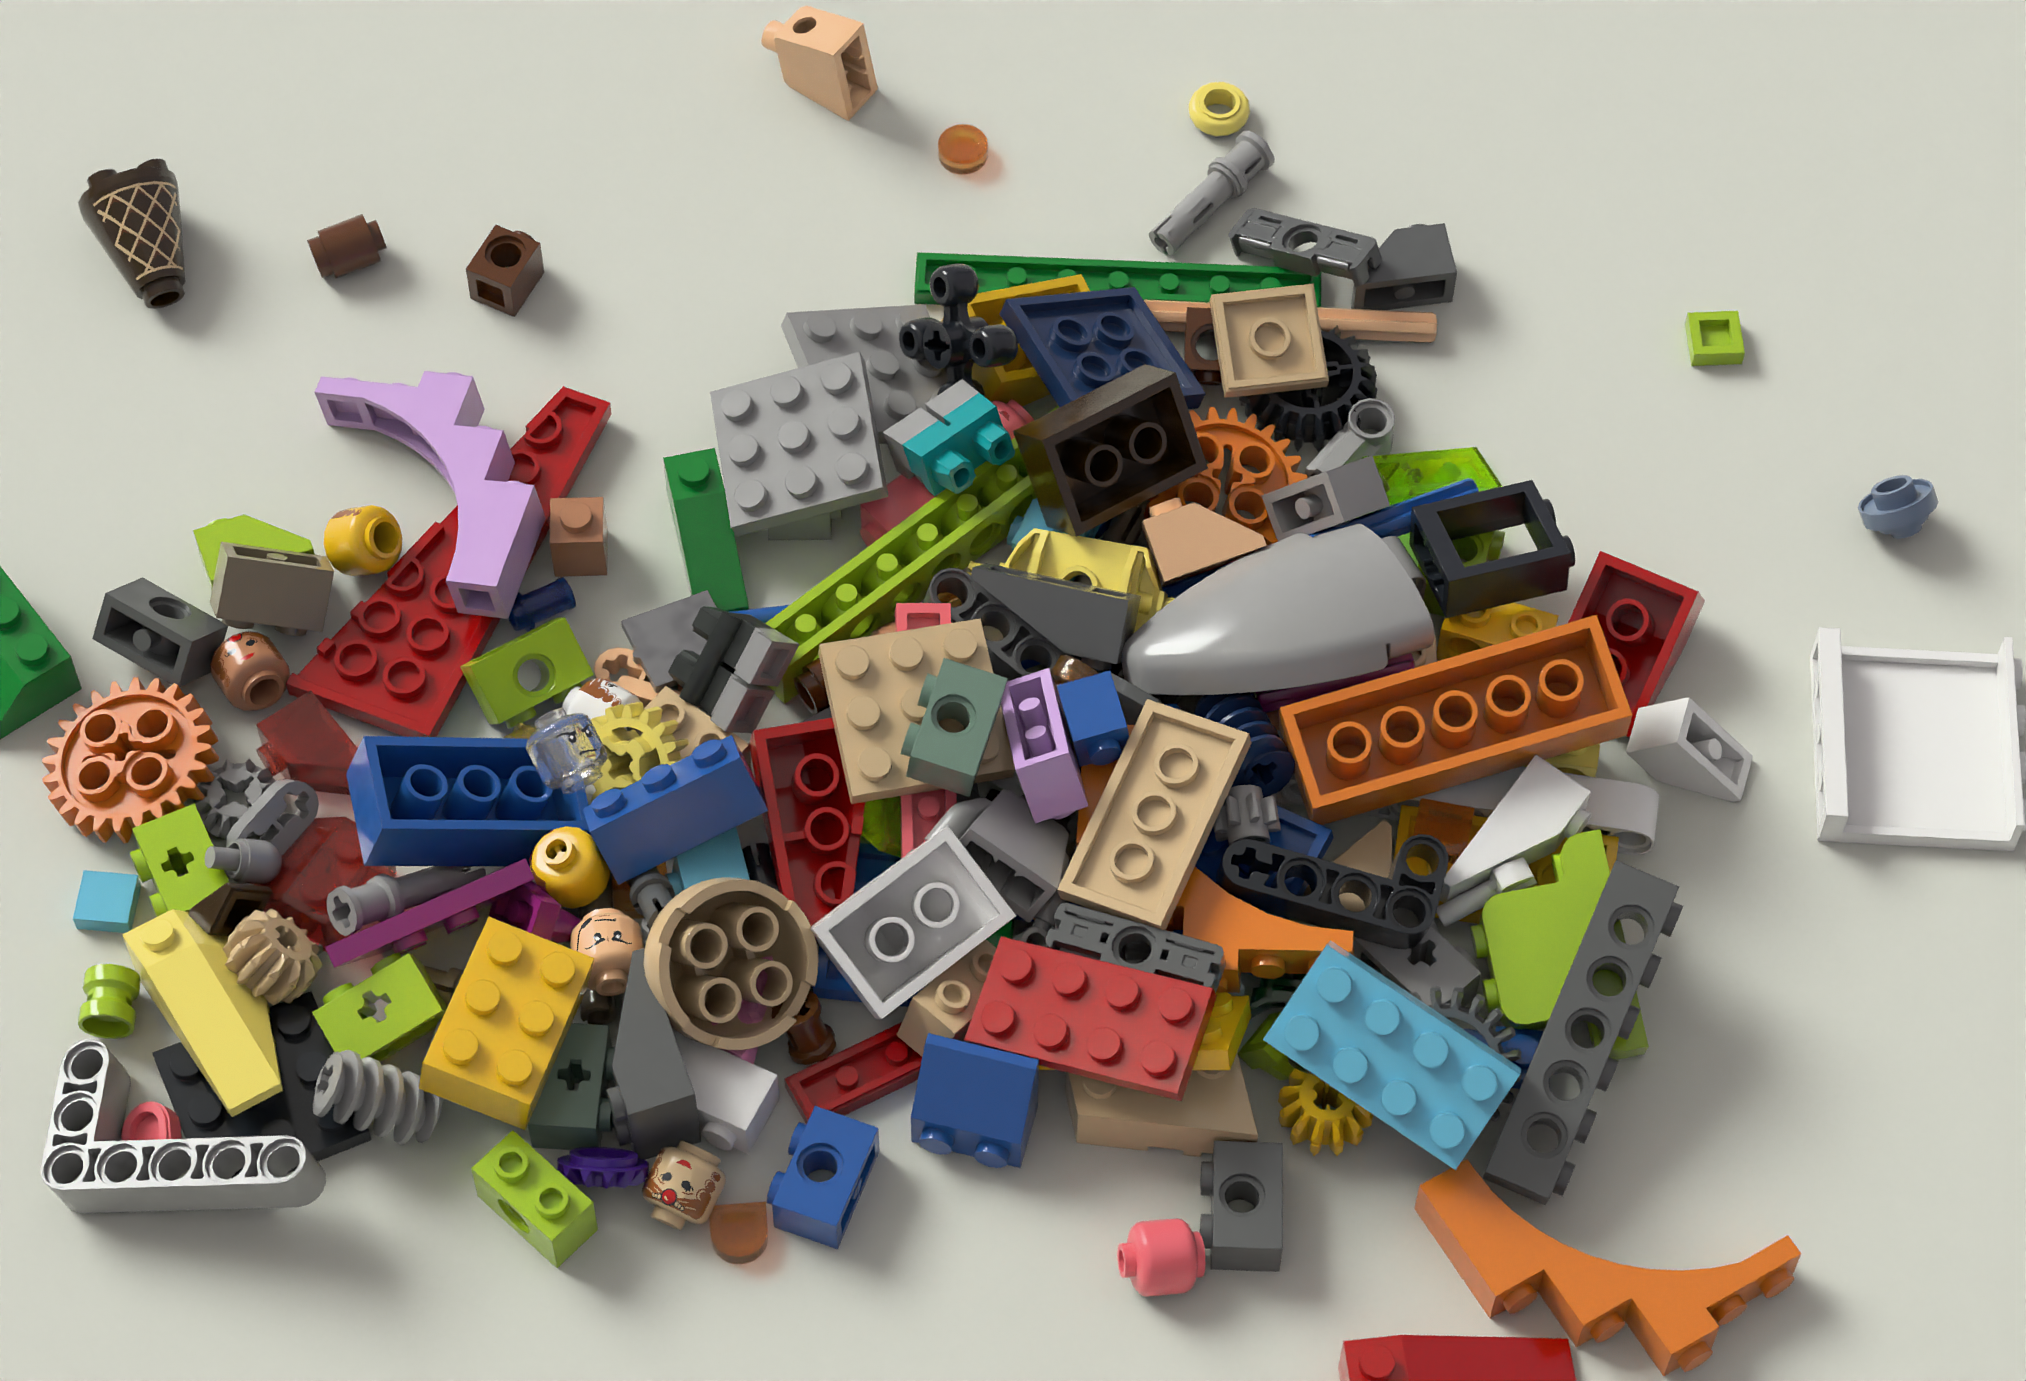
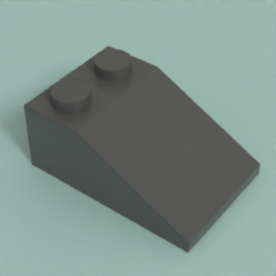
M644 948L632 953L612 1061L615 1087L606 1089V1093L612 1110L611 1121L619 1145L623 1146L630 1143L632 1151L638 1154V1158L647 1160L656 1157L660 1150L665 1147L677 1148L680 1140L692 1145L700 1143L701 1136L695 1092L667 1013L656 999L646 979Z

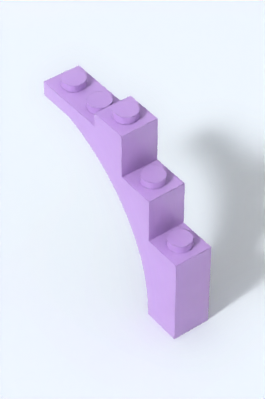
M424 371L419 386L414 387L403 383L387 384L360 381L355 378L341 379L321 376L315 390V395L327 425L376 430L400 441L431 463L448 482L456 495L459 528L456 550L446 583L457 612L508 619L546 517L534 485L524 484L519 481H508L515 462L504 431L487 426H478L485 409L474 377L456 372L439 373Z

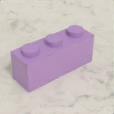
M1047 668L1007 681L1001 705L1015 770L1034 822L1038 823L1047 819L1065 818L1075 810L1088 807L1077 757L1050 669Z

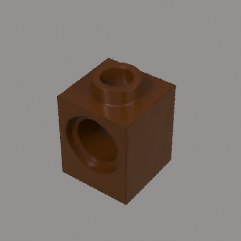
M495 225L466 268L470 299L515 317L544 274L541 244L525 232L511 231Z
M1187 307L1184 361L1200 385H1222L1219 360H1206L1198 354L1196 349V343L1201 337L1215 335L1211 308Z

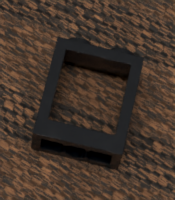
M1533 480L1412 507L1409 545L1445 618L1567 590L1569 568L1575 565L1574 547L1567 535H1561L1556 525L1555 512L1550 500L1542 499ZM1524 524L1537 551L1464 567L1452 540Z

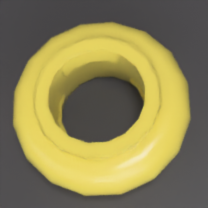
M1211 82L1201 86L1194 92L1189 102L1190 119L1196 128L1212 136H1228L1238 132L1246 124L1250 114L1249 100L1243 91L1235 85L1226 82ZM1213 104H1222L1232 110L1225 114H1216L1209 111L1207 107Z

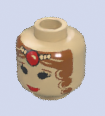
M681 1140L677 1148L665 1147L661 1149L642 1187V1194L645 1200L655 1206L650 1216L680 1231L686 1221L693 1224L705 1223L709 1219L725 1186V1174L718 1168L721 1159Z

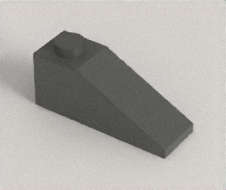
M989 563L973 567L971 578L1061 651L1066 654L1080 656V665L1098 670H1111L1112 664L1122 663L1121 658L1124 644L1135 631L1141 596Z

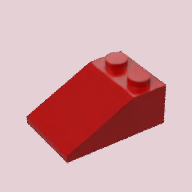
M1600 551L1568 623L1597 615L1632 712L1631 722L1626 737L1630 738L1638 708L1654 705L1684 650L1705 600L1699 591Z

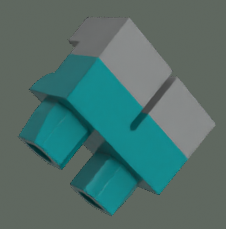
M963 379L925 404L927 411L920 407L883 432L896 471L908 479L915 475L920 477L927 490L933 496H936L946 488L956 494L961 493L973 484V480L976 477L975 468L986 461L1000 466L1015 454L1010 434L1002 425L996 405Z

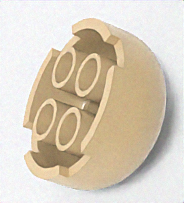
M723 877L709 879L694 884L677 894L657 916L645 945V976L650 989L666 1011L670 1024L676 1031L696 1042L720 1049H751L780 1037L796 1023L797 1020L792 1017L798 1014L804 1004L810 986L816 985L818 974L816 939L810 930L811 926L799 906L794 901L788 900L774 888L762 882L741 878ZM772 956L773 960L763 959L762 957ZM764 970L768 977L763 995L760 996L756 989V979L759 973ZM742 1000L767 1006L765 1015L760 1022L745 1024L738 1019L737 1013L740 1010ZM783 1003L779 1013L772 1019V1008Z

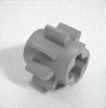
M1255 785L1232 787L1213 825L1216 841L1228 840L1229 846L1242 839L1270 844L1269 832L1281 830L1275 797L1263 798L1262 789Z

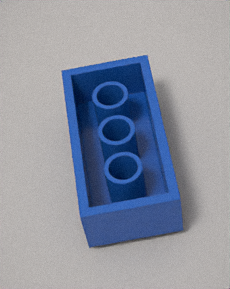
M363 736L346 773L364 866L507 867L526 858L530 867L529 859L533 847L542 836L553 829L570 826L580 828L590 834L583 808L589 806L575 743H571L569 739Z

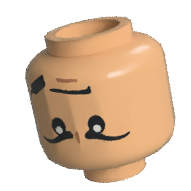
M603 908L588 913L574 927L570 936V948L594 958L587 988L596 990L597 993L604 996H615L626 991L632 953L635 950L644 948V941L637 921L620 910Z

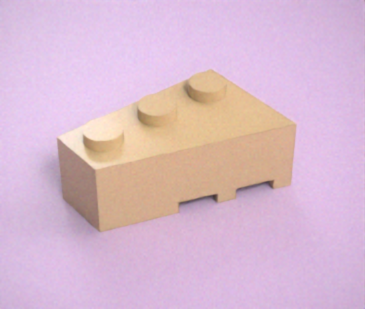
M1238 1053L1230 1070H1192L1182 1102L1066 1072L1065 1095L1076 1143L1148 1151L1149 1146L1183 1150V1155L1201 1157V1153L1213 1154L1214 1141H1258V1132Z

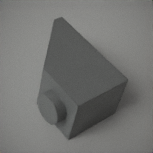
M1445 223L1433 225L1414 224L1407 228L1395 229L1379 247L1382 262L1376 269H1368L1370 277L1364 285L1353 287L1351 308L1391 310L1452 302L1457 270Z

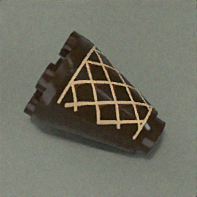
M158 158L145 161L137 168L120 173L113 169H104L92 174L87 179L89 189L82 194L78 201L82 218L135 295L143 299L145 306L151 309L167 307L181 300L185 295L183 289L185 284L179 188L175 174L168 170L165 160Z

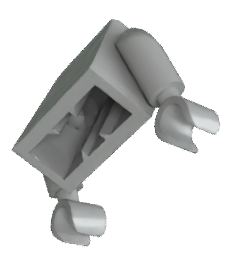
M1003 789L993 801L979 797L954 804L927 834L924 840L927 841L944 827L949 826L1012 911L1028 923L1035 918L1031 928L1017 934L1013 939L1026 942L1029 939L1034 945L1047 947L1045 940L1050 927L1055 928L1056 926L1054 919L1056 910L1062 903H1069V901L1060 898L1057 890L1070 864L1069 855L1066 853L1069 834L1065 827L1053 819L1035 823L1025 795L1019 797L1011 790Z

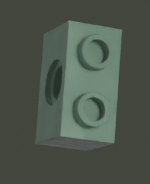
M946 658L943 659L938 676L927 674L917 704L926 708L921 725L910 723L901 750L902 755L910 757L906 777L970 797L1003 699L1008 678ZM944 719H954L959 721L965 729L958 733H950L943 730L938 722Z

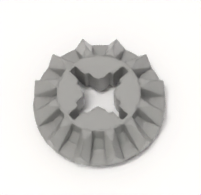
M226 759L223 767L213 772L211 771L215 777L214 781L201 782L197 786L204 795V799L194 800L193 804L195 803L207 832L213 836L227 839V835L233 825L248 810L244 804L240 805L235 801L226 805L228 801L224 789H232L236 793L246 789L244 793L250 808L264 791L276 782L268 768L262 769L256 766L250 759L245 763L236 764ZM249 834L247 838L252 837V836H255V835H254V834Z

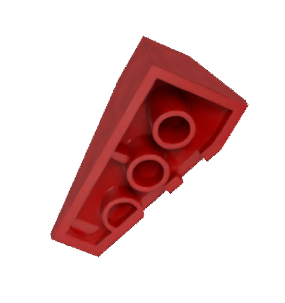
M832 718L753 730L749 742L755 779L768 808V811L762 815L778 889L788 900L794 901L808 919L810 926L814 925L853 895L866 802L855 804L850 802Z
M1394 1335L1343 1341L1338 1365L1340 1381H1576L1568 1338Z

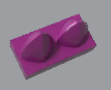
M533 881L492 903L488 917L555 943L570 942L572 930L582 921L568 911L561 909V904L544 890L540 889Z

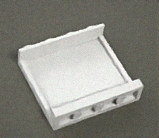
M1819 627L1810 654L1817 840L1823 842L2014 852L2022 831L2026 832V799H2023L2022 784H2026V752L2020 751L2019 737H2022L2025 731L2026 712L2025 706L2017 705L2016 691L2020 690L2022 684L2023 666L2021 659L2014 658L2012 637H2004L1998 654L1841 646L1840 628Z

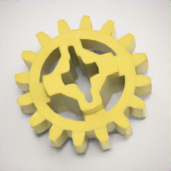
M642 702L609 707L605 709V715L592 718L589 723L592 725L591 728L595 733H592L590 738L582 735L579 741L588 750H597L589 751L587 755L578 757L579 765L588 767L589 774L583 777L584 786L593 784L596 789L590 801L592 802L598 795L607 790H621L641 780L647 771L658 765H671L684 759L681 758L680 750L689 745L688 739L676 740L673 733L678 726V722L671 720L661 723L662 708L657 706L644 709ZM624 727L635 728L643 732V734L640 736L635 729L627 731ZM604 745L605 751L601 756L600 749Z

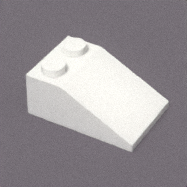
M946 826L812 925L810 930L813 932L817 943L875 1019H883L1016 915L949 826Z

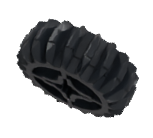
M1338 325L1329 332L1321 330L1329 378L1327 387L1238 397L1240 405L1245 406L1247 419L1252 414L1257 415L1258 430L1262 431L1267 426L1273 424L1275 426V442L1283 439L1294 441L1293 444L1297 452L1304 443H1312L1319 452L1324 446V440L1330 441L1339 431L1344 429L1353 405L1360 400L1367 398L1376 399L1378 389L1375 387L1377 373L1375 366L1370 365L1368 349H1357L1358 343L1356 342L1355 335L1341 339ZM1358 415V421L1356 424L1360 429L1361 419Z

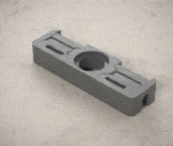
M1256 208L1247 210L1229 232V239L1237 257L1241 252L1273 259L1276 267L1315 277L1320 272L1351 279L1355 287L1364 285L1370 277L1368 269H1376L1382 262L1377 241L1373 237ZM1316 243L1314 247L1306 251L1294 252V249L1302 244Z
M1062 903L1058 906L1054 916L1055 929H1049L1045 940L1047 948L1214 989L1215 993L1226 966L1223 948L1217 944L1070 903ZM1131 941H1143L1152 948L1151 954L1142 963L1129 964L1120 957V951L1123 946Z

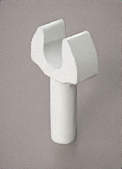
M1524 857L1492 870L1489 880L1439 905L1436 912L1444 927L1483 908L1487 900L1496 894L1534 887L1537 882Z

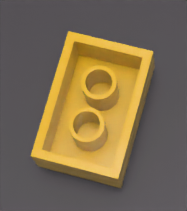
M488 917L422 1062L419 1089L526 1130L586 992L594 958Z

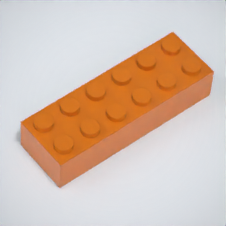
M1594 615L1280 707L1279 729L1288 752L1292 754L1295 760L1294 775L1308 818L1313 822L1324 825L1525 766L1531 762L1535 755L1545 760L1626 736L1632 712L1598 617Z

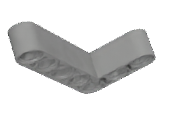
M86 1039L72 1045L64 1054L41 1164V1176L44 1183L74 1212L111 1213L301 1207L315 1201L323 1192L326 1184V1173L305 1145L292 1136L120 1141L130 1090V1076L127 1070L111 1051L98 1040ZM298 1166L292 1174L286 1176L291 1169ZM243 1168V1170L237 1176L231 1178L236 1171ZM189 1170V1171L185 1174V1176H183L182 1178L178 1179V1178L181 1176L182 1173H184L185 1171ZM135 1172L129 1179L125 1180L130 1174Z

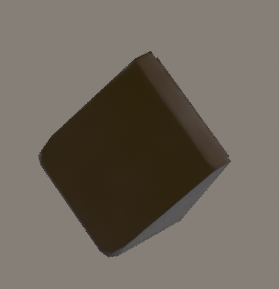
M226 883L194 905L188 914L207 934L230 936L244 917L250 916L255 910L264 911L273 891L265 886Z

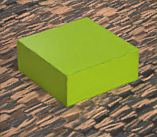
M1738 311L1687 313L1685 329L1691 366L1742 364L1745 350Z

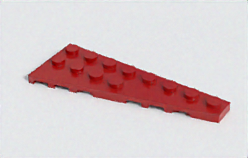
M564 386L525 426L526 433L510 449L515 464L508 481H519L524 484L534 485L546 517L527 569L550 529V498H567L612 415L610 402ZM458 505L440 524L436 521L387 572L388 579L366 602L361 600L350 611L351 618L331 639L326 637L316 647L317 654L297 675L295 673L290 675L286 682L289 695L404 737H437L467 682L460 666L481 656L501 619L458 613L447 586L446 578L457 543L459 528Z

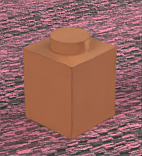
M603 497L550 498V549L555 577L607 575L608 529Z

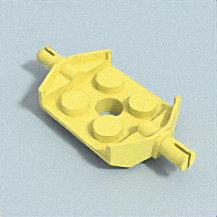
M1034 528L1018 542L1006 563L1000 562L999 565L1064 580H1070L1077 575H1085L1091 579L1092 586L1141 596L1134 633L1159 610L1175 599L1168 597V594L1163 591L1153 555L1145 547L1082 536L1076 537L1070 534ZM970 561L968 569L972 572L973 567L982 565V563Z

